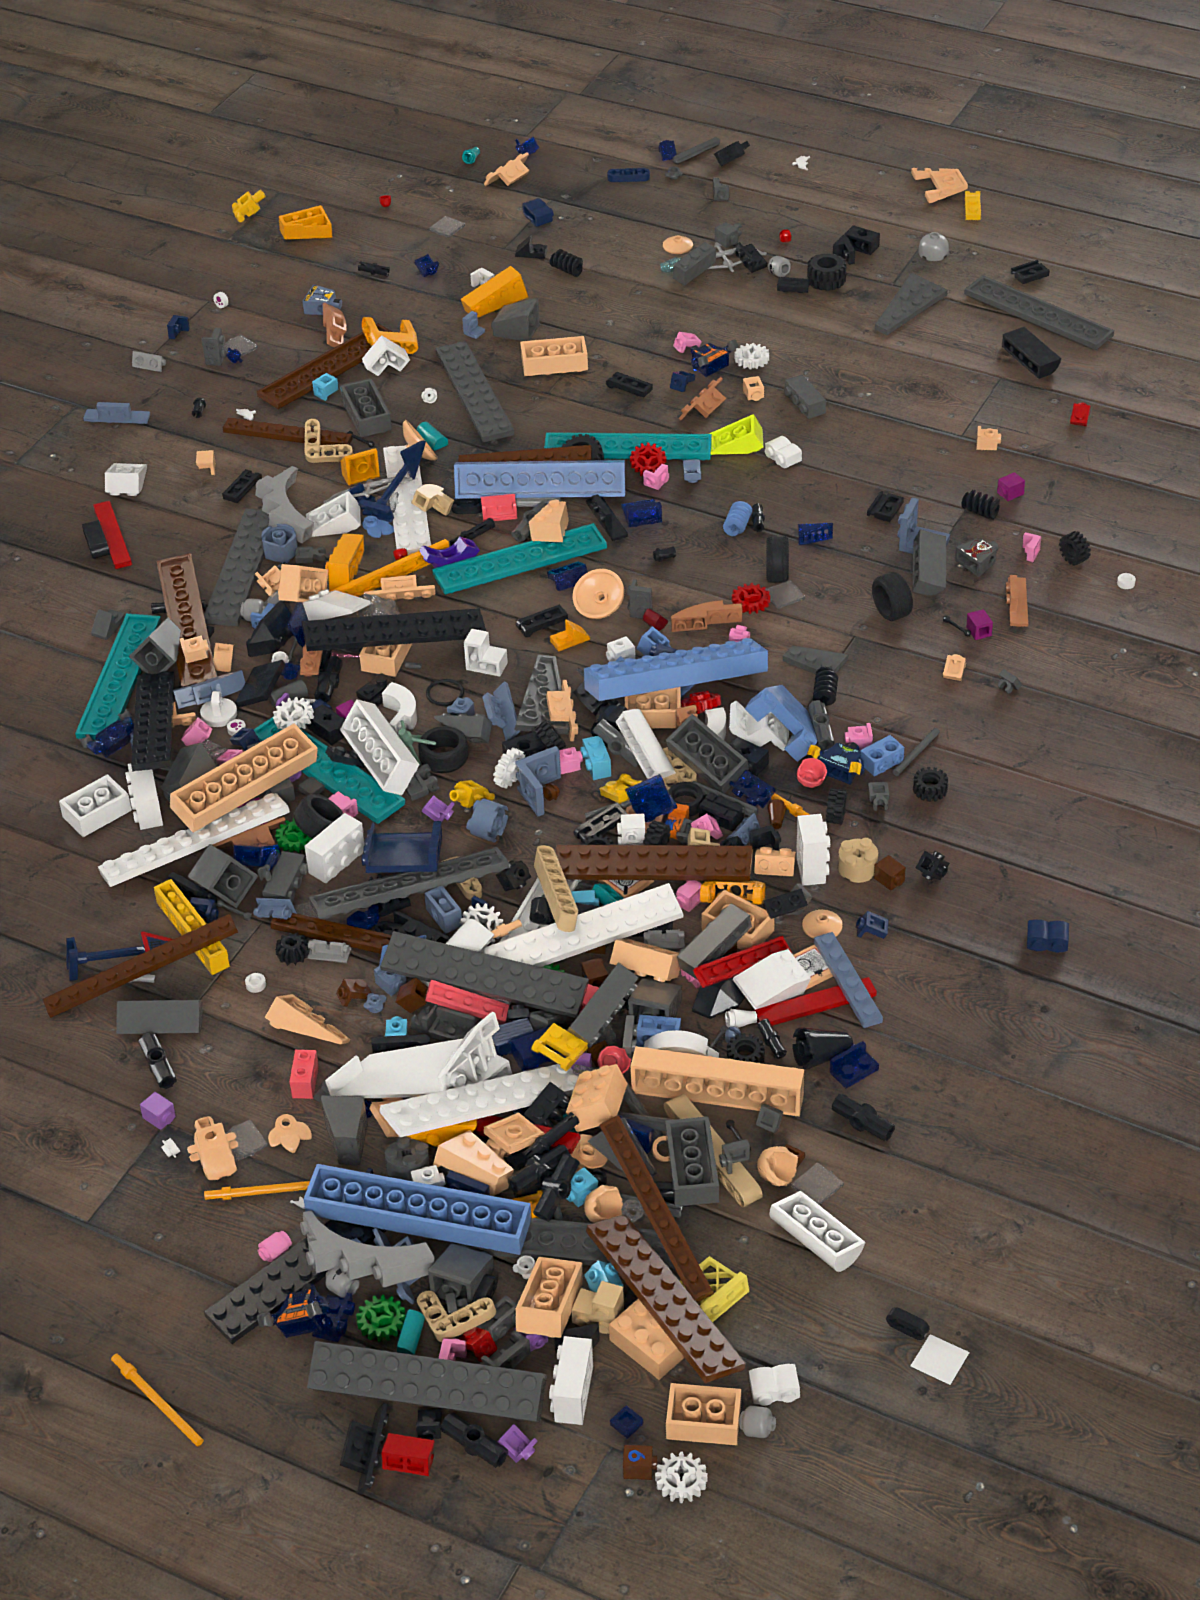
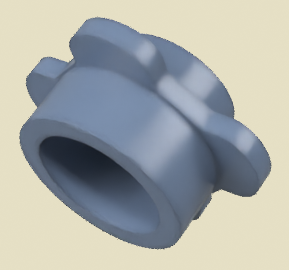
M374 993L368 994L364 1008L372 1013L381 1012L384 1008V1002L387 1000L386 996H379Z

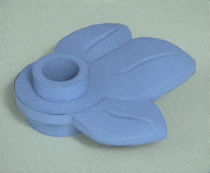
M372 515L365 517L362 522V526L367 530L368 535L374 538H380L381 535H389L394 532V527L389 522L379 520Z

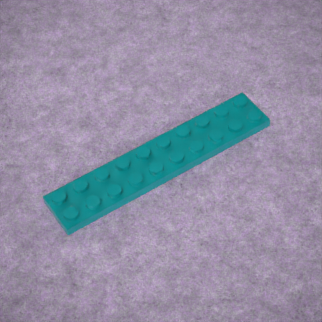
M546 432L544 448L562 447L563 444H566L567 439H572V436L575 435L577 437L579 436L578 434H582V436L588 434L600 442L604 459H630L631 451H635L636 446L640 448L641 443L647 446L649 442L650 446H653L654 443L656 448L661 446L662 451H665L667 460H711L712 434Z
M592 523L565 531L563 542L529 541L432 569V573L444 595L600 551L607 548V542L595 524Z
M126 613L75 732L77 739H83L89 734L92 740H97L100 737V731L104 729L105 733L108 726L110 727L111 724L113 726L116 721L117 725L120 723L121 719L118 714L124 713L136 685L137 676L140 675L142 670L129 655L160 626L162 622L161 616ZM117 729L100 741H112Z
M272 717L255 728L254 732L261 742L282 729L277 728ZM299 728L318 748L316 762L301 770L302 773L318 780L333 794L339 791L351 800L356 799L358 811L376 824H379L405 805L403 797L383 791L372 776L356 765L352 766L332 761L325 753L328 746Z

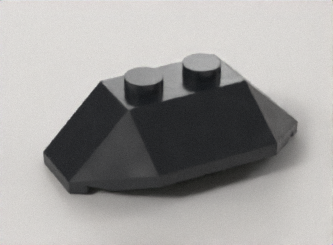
M280 600L260 620L252 633L251 639L249 638L246 642L249 657L276 653L296 633L295 619L290 602Z
M734 977L702 988L700 985L692 1012L712 1019L716 1015L730 1011V1009L738 1008L745 999V996L733 981Z

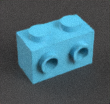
M599 736L582 739L583 747H580V751L585 759L586 769L590 771L592 779L597 780L611 777V759L603 740Z

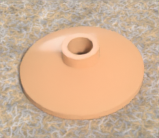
M677 235L667 238L663 242V248L672 254H684L693 248V242L687 237Z
M829 910L812 911L804 917L802 922L804 932L813 939L833 932L836 937L842 931L843 925L841 918Z
M580 1134L581 1139L573 1153L570 1154L571 1157L577 1159L580 1162L579 1165L586 1168L594 1169L604 1166L608 1159L588 1142L594 1136Z

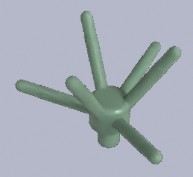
M401 720L402 729L398 731L399 737L405 746L409 747L412 755L419 763V766H421V762L412 746L414 741L430 745H436L437 743L420 739L422 735H412L409 731H406L405 723Z

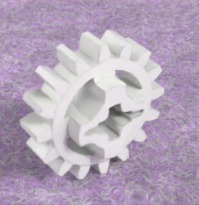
M746 343V346L740 345V348H736L735 363H738V366L743 365L744 369L746 367L758 369V366L764 367V364H768L769 350L765 346L761 347V344L756 346L754 343L750 345Z
M297 697L292 701L288 698V702L282 701V706H276L277 711H273L274 722L277 728L282 730L294 723L298 728L302 727L305 729V724H311L310 719L314 718L312 705H310L309 701L305 702L304 698L300 699V701Z
M512 748L511 750L508 749L506 754L503 753L501 760H498V765L495 767L496 772L493 774L495 776L493 779L496 782L495 784L502 788H507L517 781L516 772H519V769L515 765V761L525 758L524 752L517 748Z
M477 903L475 909L469 906L468 912L464 911L462 915L464 918H461L460 924L463 925L471 918L481 924L484 923L485 927L492 931L490 925L494 923V929H496V926L503 923V919H498L500 912H493L495 907L492 906L488 909L486 903L483 907H480L479 903ZM492 939L490 942L492 945L495 943V939Z
M680 1452L678 1457L671 1453L670 1460L663 1458L662 1465H657V1473H655L657 1489L662 1490V1496L670 1495L671 1502L675 1498H679L680 1503H683L684 1498L692 1502L693 1495L700 1497L701 1490L706 1489L707 1482L706 1466L701 1465V1459L696 1458L693 1460L692 1453L684 1457L683 1452ZM681 1473L683 1474L682 1481H680Z

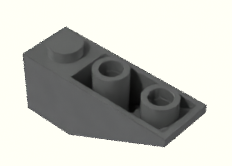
M444 713L442 716L434 717L442 725L460 730L471 743H489L492 722L483 714H475V716L459 714L458 716Z

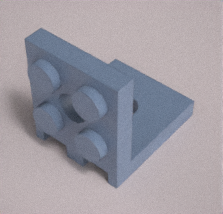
M911 498L909 504L905 505L904 513L900 514L898 524H900L897 535L900 538L899 551L913 554L914 539L920 529L946 536L947 546L950 534L917 526L919 499Z
M556 746L515 761V765L519 769V772H516V778L520 782L517 790L537 817L544 815L542 785L561 778L560 752Z

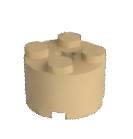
M863 838L843 841L838 857V871L840 875L856 883L872 879L875 864L878 863V849L872 843V840Z

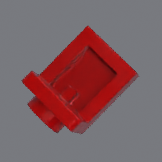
M1074 403L1070 424L1087 426L1091 412L1090 405Z
M474 1327L458 1338L459 1340L466 1341L467 1350L473 1351L479 1362H482L480 1358L483 1356L490 1357L497 1351V1346L487 1330Z

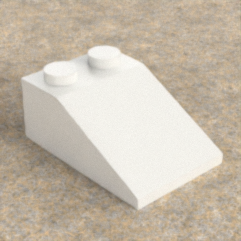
M114 463L105 472V492L110 493V495L127 493L128 496H136L142 491L147 464Z
M349 491L306 514V518L314 522L312 537L348 533L361 526L360 506Z
M328 589L309 596V600L303 602L309 621L325 620L352 614L371 604L370 600L337 590L329 592Z
M789 949L771 954L733 978L735 984L755 1010L803 995L811 980Z

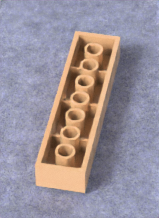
M294 723L170 794V808L194 833L315 763L318 748Z
M636 1046L631 1062V1088L635 1094L670 1099L685 1094L692 1102L760 1111L761 1105L767 1104L783 1111L785 1115L800 1117L804 1095V1069Z

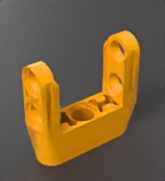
M363 317L362 330L371 346L382 335L404 348L407 354H413L418 350L417 335L410 320L401 321L400 333L379 331L373 318Z
M705 881L701 885L700 890L701 903H712L722 893L720 891L716 894V885L719 889H724L728 885L726 891L732 894V886H739L741 894L736 896L746 901H753L751 903L753 905H762L766 896L765 883L760 881ZM746 885L748 886L747 890L753 889V892H748L747 896H745Z

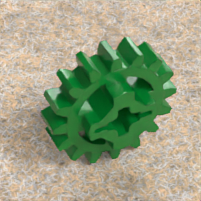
M294 818L293 822L286 820V825L280 824V829H276L275 835L278 847H282L283 851L289 850L291 853L297 851L300 854L301 850L305 851V845L312 838L299 829Z
M382 1295L381 1299L373 1296L372 1302L365 1300V1307L359 1306V1313H356L358 1330H361L362 1336L368 1334L369 1340L377 1337L378 1342H381L382 1338L385 1337L389 1341L390 1335L397 1337V1330L402 1331L406 1318L405 1308L401 1307V1301L394 1303L393 1296L388 1300L385 1299V1295Z

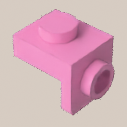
M661 464L654 473L647 470L643 472L644 485L657 490L669 479L668 465Z

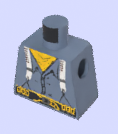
M313 285L303 299L304 314L323 315L324 302L341 309L342 300L336 299L334 290Z

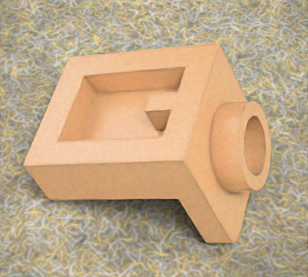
M956 654L948 655L943 678L961 681L964 668L966 667V658Z

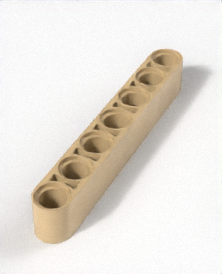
M545 845L538 846L534 868L555 923L559 930L572 932L576 927L578 908L554 849Z
M685 1094L664 1103L665 1112L670 1119L703 1117ZM710 1125L719 1181L742 1208L761 1199L763 1194L760 1186L741 1162L732 1163V1174H727L726 1168L721 1167L719 1155L722 1154V1145L725 1143Z

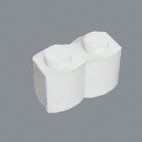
M784 436L765 443L766 456L775 460L783 468L802 461L801 449Z
M782 1364L772 1368L760 1367L749 1371V1382L754 1404L767 1406L775 1401L789 1403L800 1398V1387L795 1364Z

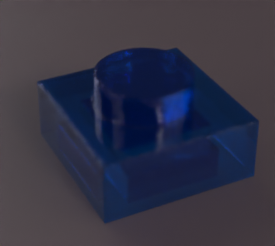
M627 1405L610 1419V1425L627 1439L644 1424L643 1418Z

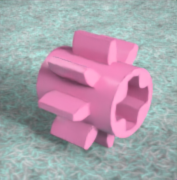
M737 625L736 628H731L729 641L739 642L742 639L750 638V632L746 631L747 627Z

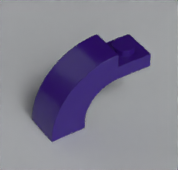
M459 537L447 549L437 550L422 545L419 551L426 562L437 568L475 557L480 549L473 540Z

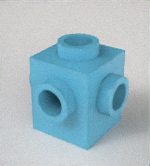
M583 1167L571 1179V1192L566 1199L580 1207L584 1204L586 1196L598 1188V1180Z
M598 1260L584 1274L588 1288L593 1292H597L601 1281L623 1286L618 1272L611 1263Z

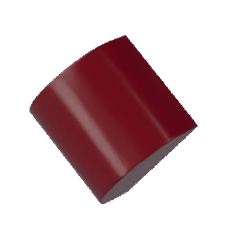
M647 608L644 613L643 621L658 631L664 629L668 623L666 618Z

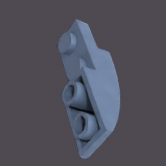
M242 670L173 690L177 708L180 709L194 704L199 705L211 701L213 691H220L222 697L240 691L245 685V679Z

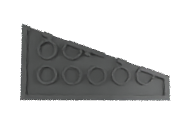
M911 272L876 322L875 330L889 335L947 296L948 290Z
M537 656L514 730L535 732L534 728L547 719L557 730L558 734H569L570 727L568 721H550L547 705V691H562L556 656Z

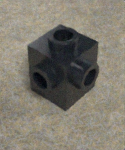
M924 851L915 868L923 872L922 876L931 881L933 878L941 880L946 875L950 863L944 860L945 856L937 851H934V853Z
M511 860L509 861V868L497 873L496 877L503 889L509 891L524 887L527 884L526 881L531 878L527 865L522 860L517 862Z

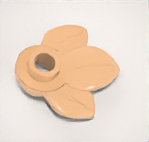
M283 1114L276 1119L275 1128L270 1131L268 1139L271 1147L282 1144L286 1150L295 1153L300 1139L311 1140L312 1133L305 1123L297 1122L292 1115ZM283 1122L290 1123L288 1126L282 1125Z

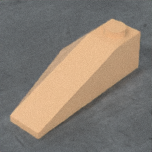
M293 994L277 996L265 1016L270 1021L269 1024L277 1029L281 1028L337 1044H346L350 1041L335 1026L326 1025L323 1016L312 1013L313 1008Z

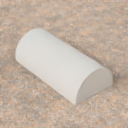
M802 1191L771 1205L770 1218L837 1272H841L851 1266L864 1248L865 1241Z

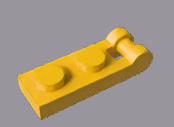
M965 191V220H981L980 191L975 193Z

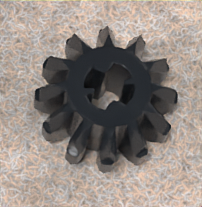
M289 932L288 936L281 935V939L277 940L275 952L280 962H285L288 966L291 963L295 965L297 962L304 963V958L308 957L310 948H308V940H306L304 935L300 936L298 932L291 935Z

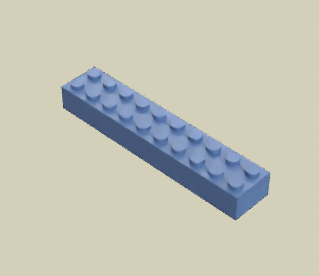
M625 460L456 462L454 464L455 499L481 498L515 494V498L592 497L597 494L600 497H625Z
M745 638L739 642L727 641L726 644H710L709 647H693L692 650H676L675 653L663 652L657 656L645 655L640 659L628 658L622 662L611 661L605 665L593 664L591 667L584 668L585 690L598 701L767 672L768 650L753 639Z
M321 1164L316 1165L303 1199L305 1212L311 1210L316 1217L518 1255L521 1254L531 1222V1204L527 1202Z

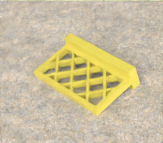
M709 1256L699 1266L703 1273L709 1266L716 1269V1272L704 1273L706 1279H716V1284L710 1285L712 1290L716 1292L711 1297H707L697 1304H700L701 1309L714 1322L749 1292V1285L745 1274L742 1272L736 1274ZM719 1278L731 1279L727 1283L719 1284Z

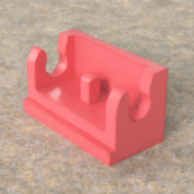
M515 494L481 497L483 522L488 518L493 519V521L517 519Z

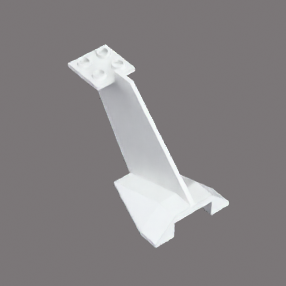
M491 1012L467 1032L463 1039L370 1054L361 1062L358 1056H354L325 1080L330 1096L364 1098L418 1097L512 1075L509 1060L497 1055L492 1035L500 1029L496 1014Z

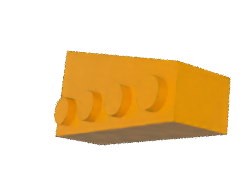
M509 266L461 298V302L468 314L471 311L477 312L478 318L503 308L504 305L523 300L528 297L521 274L512 266Z
M343 534L341 539L338 540L333 554H330L329 561L325 565V569L328 570L329 591L354 580V575H357L358 565H360L364 553V535Z

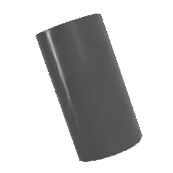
M299 679L273 690L268 700L276 709V702L284 693L289 694L291 701L295 697L300 700V698H305L309 695L304 681Z

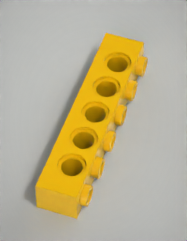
M172 879L154 887L157 904L181 935L206 925L205 921ZM220 941L195 952L211 975L230 967L227 950Z

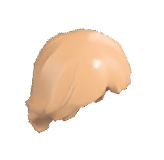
M770 1147L765 1149L758 1158V1172L765 1181L770 1182L772 1185L787 1187V1184L792 1182V1178L795 1177L798 1156L794 1155L786 1147Z
M601 1185L586 1196L584 1212L591 1222L596 1223L623 1215V1199L618 1188Z

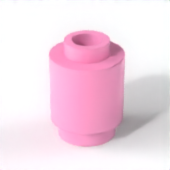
M284 1231L275 1232L258 1244V1254L262 1260L272 1262L289 1250V1247L292 1245L291 1239Z

